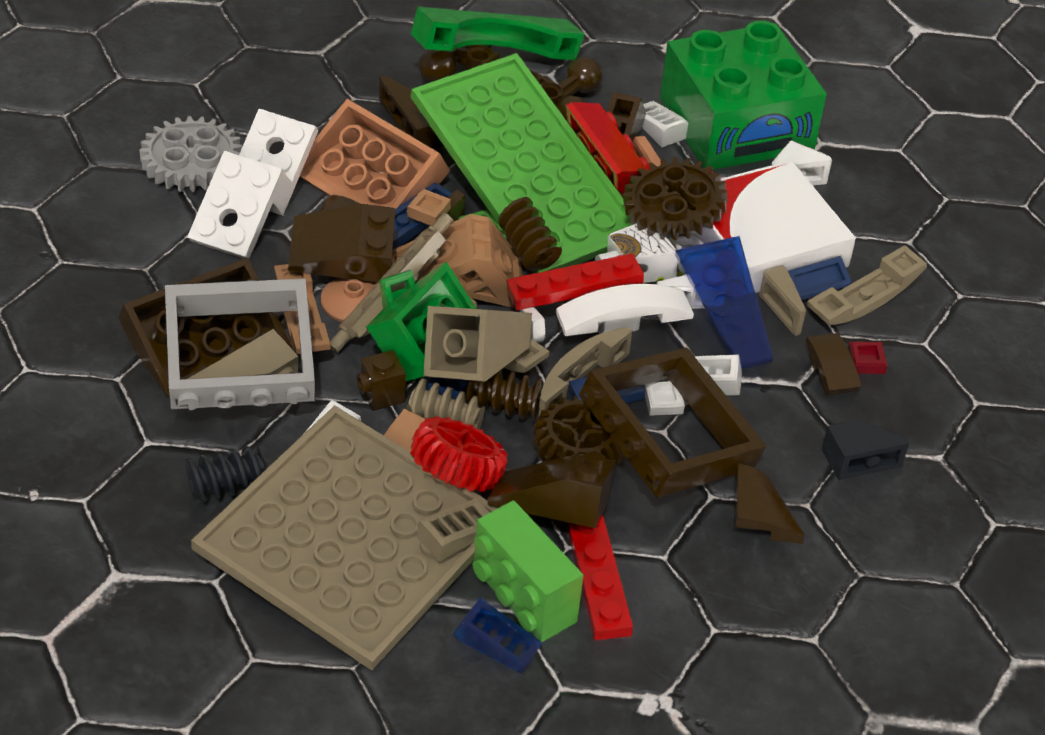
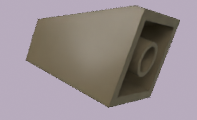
M428 306L423 376L487 381L530 347L532 313Z

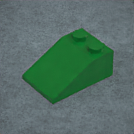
M447 262L439 265L389 303L366 326L382 352L394 350L406 373V381L424 377L428 306L477 309Z

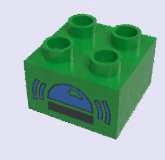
M754 21L749 23L744 29L720 33L713 30H699L693 33L690 38L667 41L659 99L665 108L683 117L688 122L685 140L698 161H702L703 169L712 166L714 170L777 158L790 141L815 150L827 93L776 23Z

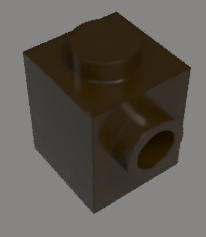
M394 350L361 358V373L356 376L357 384L361 394L365 395L372 411L405 403L406 373Z

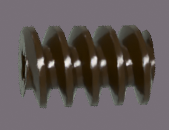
M523 197L511 202L504 208L498 219L499 226L510 240L511 246L516 250L524 267L527 270L539 271L554 264L560 258L562 248L556 247L557 239L551 236L550 228L545 226V220L539 216L538 209L533 207V201L529 197Z
M501 369L487 381L469 380L466 403L468 404L473 396H477L479 408L485 406L486 410L491 404L492 411L499 413L505 406L506 416L512 417L518 410L519 419L526 420L531 414L532 421L534 422L540 406L542 379H538L534 386L530 387L529 376L525 375L518 384L516 383L515 372H511L508 378L503 380Z

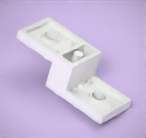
M258 109L240 154L223 152L187 238L193 243L242 259L247 257L249 259L269 211L280 215L284 214L317 136L318 129L316 126ZM277 141L284 142V148L280 153H269L270 146ZM230 213H236L238 215L236 223L230 227L223 226L224 217Z

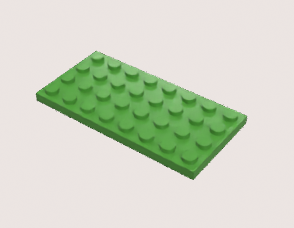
M517 53L412 89L411 99L498 224L501 212L511 202L523 197H529L533 201V207L538 209L539 216L545 220V226L550 228L551 236L557 239L556 247L562 248L560 258L554 264L543 270L531 271L533 274L578 265L595 258L596 255L607 253L608 236L613 232L634 225L630 224L629 216L625 215L624 202L620 193Z

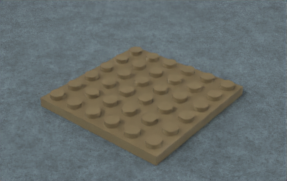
M334 405L191 540V546L193 551L372 671L474 560L475 543L473 542L439 562L417 538L418 522L430 515L476 498L489 512L498 509V507L487 505L488 501L473 491H468L462 487L458 489L452 484H445L440 479H434L431 473L424 472L422 466L414 462V458L409 451ZM475 512L471 514L476 521L480 518ZM464 518L461 520L467 528L471 526ZM454 524L451 525L455 532L459 531ZM444 530L440 532L443 536H447Z

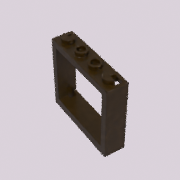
M687 347L590 370L579 393V396L656 498L736 474L738 463L755 467L767 447ZM669 379L724 449L671 463L617 391Z

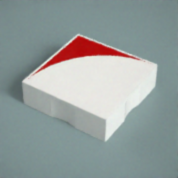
M792 160L722 178L721 181L726 182L728 203H726V212L721 213V221L713 220L712 229L703 226L702 235L697 234L695 231L690 232L691 235L695 234L720 261V274L738 298L759 292L764 271L780 265H784L787 271L841 256L845 267H848L856 239Z

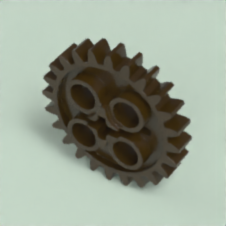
M674 157L672 163L669 164L664 159H661L660 166L650 162L648 171L639 168L638 176H630V184H625L623 202L625 215L629 216L630 224L637 223L638 231L647 228L648 236L659 232L660 239L662 240L667 234H672L674 241L677 240L679 234H684L687 239H690V232L692 231L702 235L703 226L712 229L713 220L721 221V213L726 212V203H728L726 182L721 181L720 173L713 174L712 166L702 169V161L691 165L690 158H687L683 163H679L677 157Z

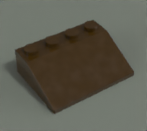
M247 257L175 285L259 281ZM165 289L123 304L119 320L133 349L168 398L170 394ZM275 312L177 317L180 380L190 378L272 329L281 336L290 348L292 347Z

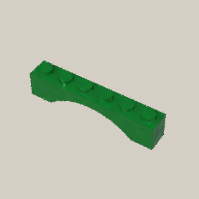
M417 7L410 33L428 50L453 51L468 45H496L521 49L552 59L564 60L577 59L584 33L568 19Z

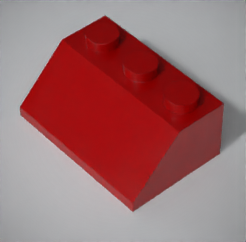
M571 102L567 104L568 124L623 198L625 184H630V176H638L639 168L648 171V162L643 156L638 157L630 137L627 134H621L613 114L610 111L605 112L599 103Z

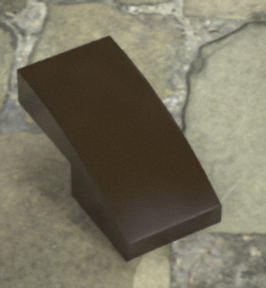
M834 333L807 337L806 343L814 370L819 369L825 395L858 392L862 387L851 354L840 334Z

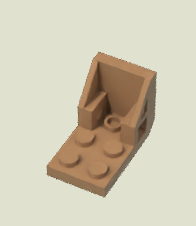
M470 214L454 221L442 234L446 241L440 246L439 255L418 271L419 277L415 284L439 265L447 262L470 298L514 308L507 291L506 279L522 276L521 259L518 257L517 252L489 217ZM415 240L392 250L390 268Z

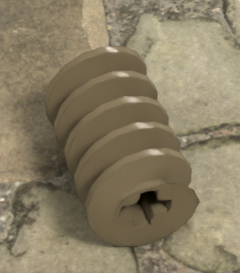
M424 378L419 381L412 391L406 410L423 418L439 416L442 419L449 417L455 421L461 420L463 423L472 424L473 427L480 430L485 415V406L482 408L478 407L477 396H473L467 404L465 403V392L461 391L456 399H452V388L447 387L445 392L440 395L439 383H434L428 391L426 390L427 380Z

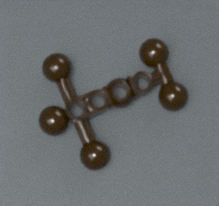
M468 45L453 51L427 50L421 56L419 68L421 75L431 83L454 75L457 62L466 66V70L501 58H499L500 55L498 53H493L491 50L492 45ZM585 56L574 59L570 63L566 71V79L559 84L530 70L567 122L566 105L571 102L586 103L582 98L572 95L576 92L582 94L594 92L603 80L601 65L595 59Z

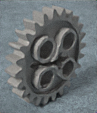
M188 116L187 121L182 122L177 117L175 118V124L164 121V128L154 126V134L146 133V140L141 141L140 160L142 162V170L147 171V177H155V184L165 181L166 189L171 188L173 185H178V191L180 192L185 186L190 187L191 192H195L196 186H201L204 190L208 189V184H210L223 152L227 151L239 155L242 145L240 144V137H235V130H227V124L225 123L216 126V119L206 123L202 116L198 121H193V118Z

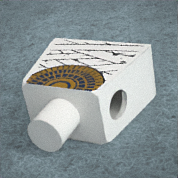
M637 223L611 233L608 236L607 253L599 254L595 257V261L633 253L644 273V283L671 279L677 276L678 251L666 237L663 240L660 239L659 232L648 236L647 228L638 231Z

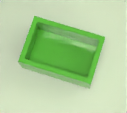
M513 500L477 519L476 537L474 539V572L481 581H486L495 591L499 602L505 607L508 606L514 612L522 628L526 632H531L542 643L577 623L583 574L523 509Z

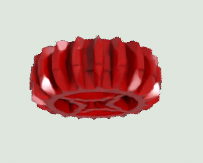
M439 416L425 418L412 437L413 442L410 447V454L414 458V462L422 466L424 472L431 473L434 479H440L445 484H452L458 489L462 487L468 491L476 489L479 492L493 489L506 470L505 465L508 460L503 446L495 442L493 436L485 434L484 430H479L473 427L472 424H465L461 420L455 421L449 417L442 419Z

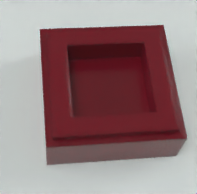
M849 342L848 350L858 374L886 373L887 361L882 342Z

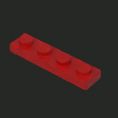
M631 253L506 280L507 291L517 311L578 298L609 287L644 284V273L634 254Z
M603 513L596 528L565 522L575 565L583 574L582 593L594 641L631 637L633 625Z

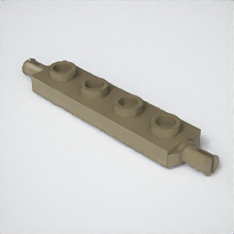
M442 213L432 226L422 231L381 279L412 270L414 280L416 281L419 277L418 271L439 255V248L446 241L442 234L454 222L448 214ZM379 281L338 326L339 332L330 341L333 352L339 353L350 339L364 337L370 333L366 326L383 309ZM404 282L390 286L391 292L405 288Z

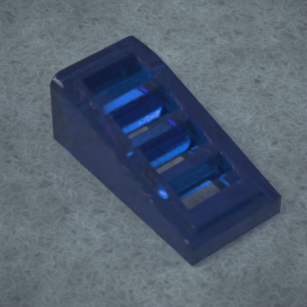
M482 598L477 600L453 634V636L468 646L519 673L523 671L542 644L540 640ZM477 622L484 624L481 630L475 626ZM491 629L498 632L493 639L487 635ZM505 636L512 639L506 648L500 644ZM520 643L526 647L517 657L512 652Z

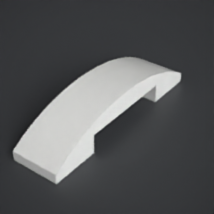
M630 284L609 287L575 298L556 309V315L565 336L597 332L598 323L604 321L658 314L661 323L693 319L694 315L684 291L657 284Z

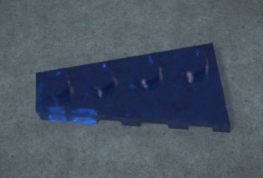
M740 236L675 250V256L731 355H739L741 369L772 362L773 355Z

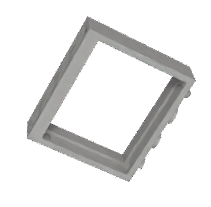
M306 278L165 285L171 409L230 408L240 405L266 406L275 403L297 404V402L314 401L315 379ZM297 311L302 373L180 380L177 317Z

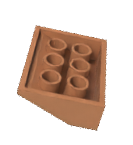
M346 99L314 140L299 177L329 196L340 195L357 201L360 204L396 209L417 195L422 189H426L435 182L440 184L450 169L440 153L356 103Z

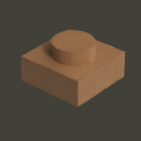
M422 189L407 206V217L432 226L442 213L447 214L451 209V199Z

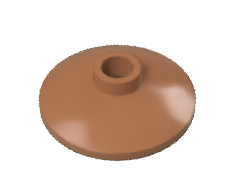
M337 278L328 283L321 293L322 309L332 319L343 322L377 282Z

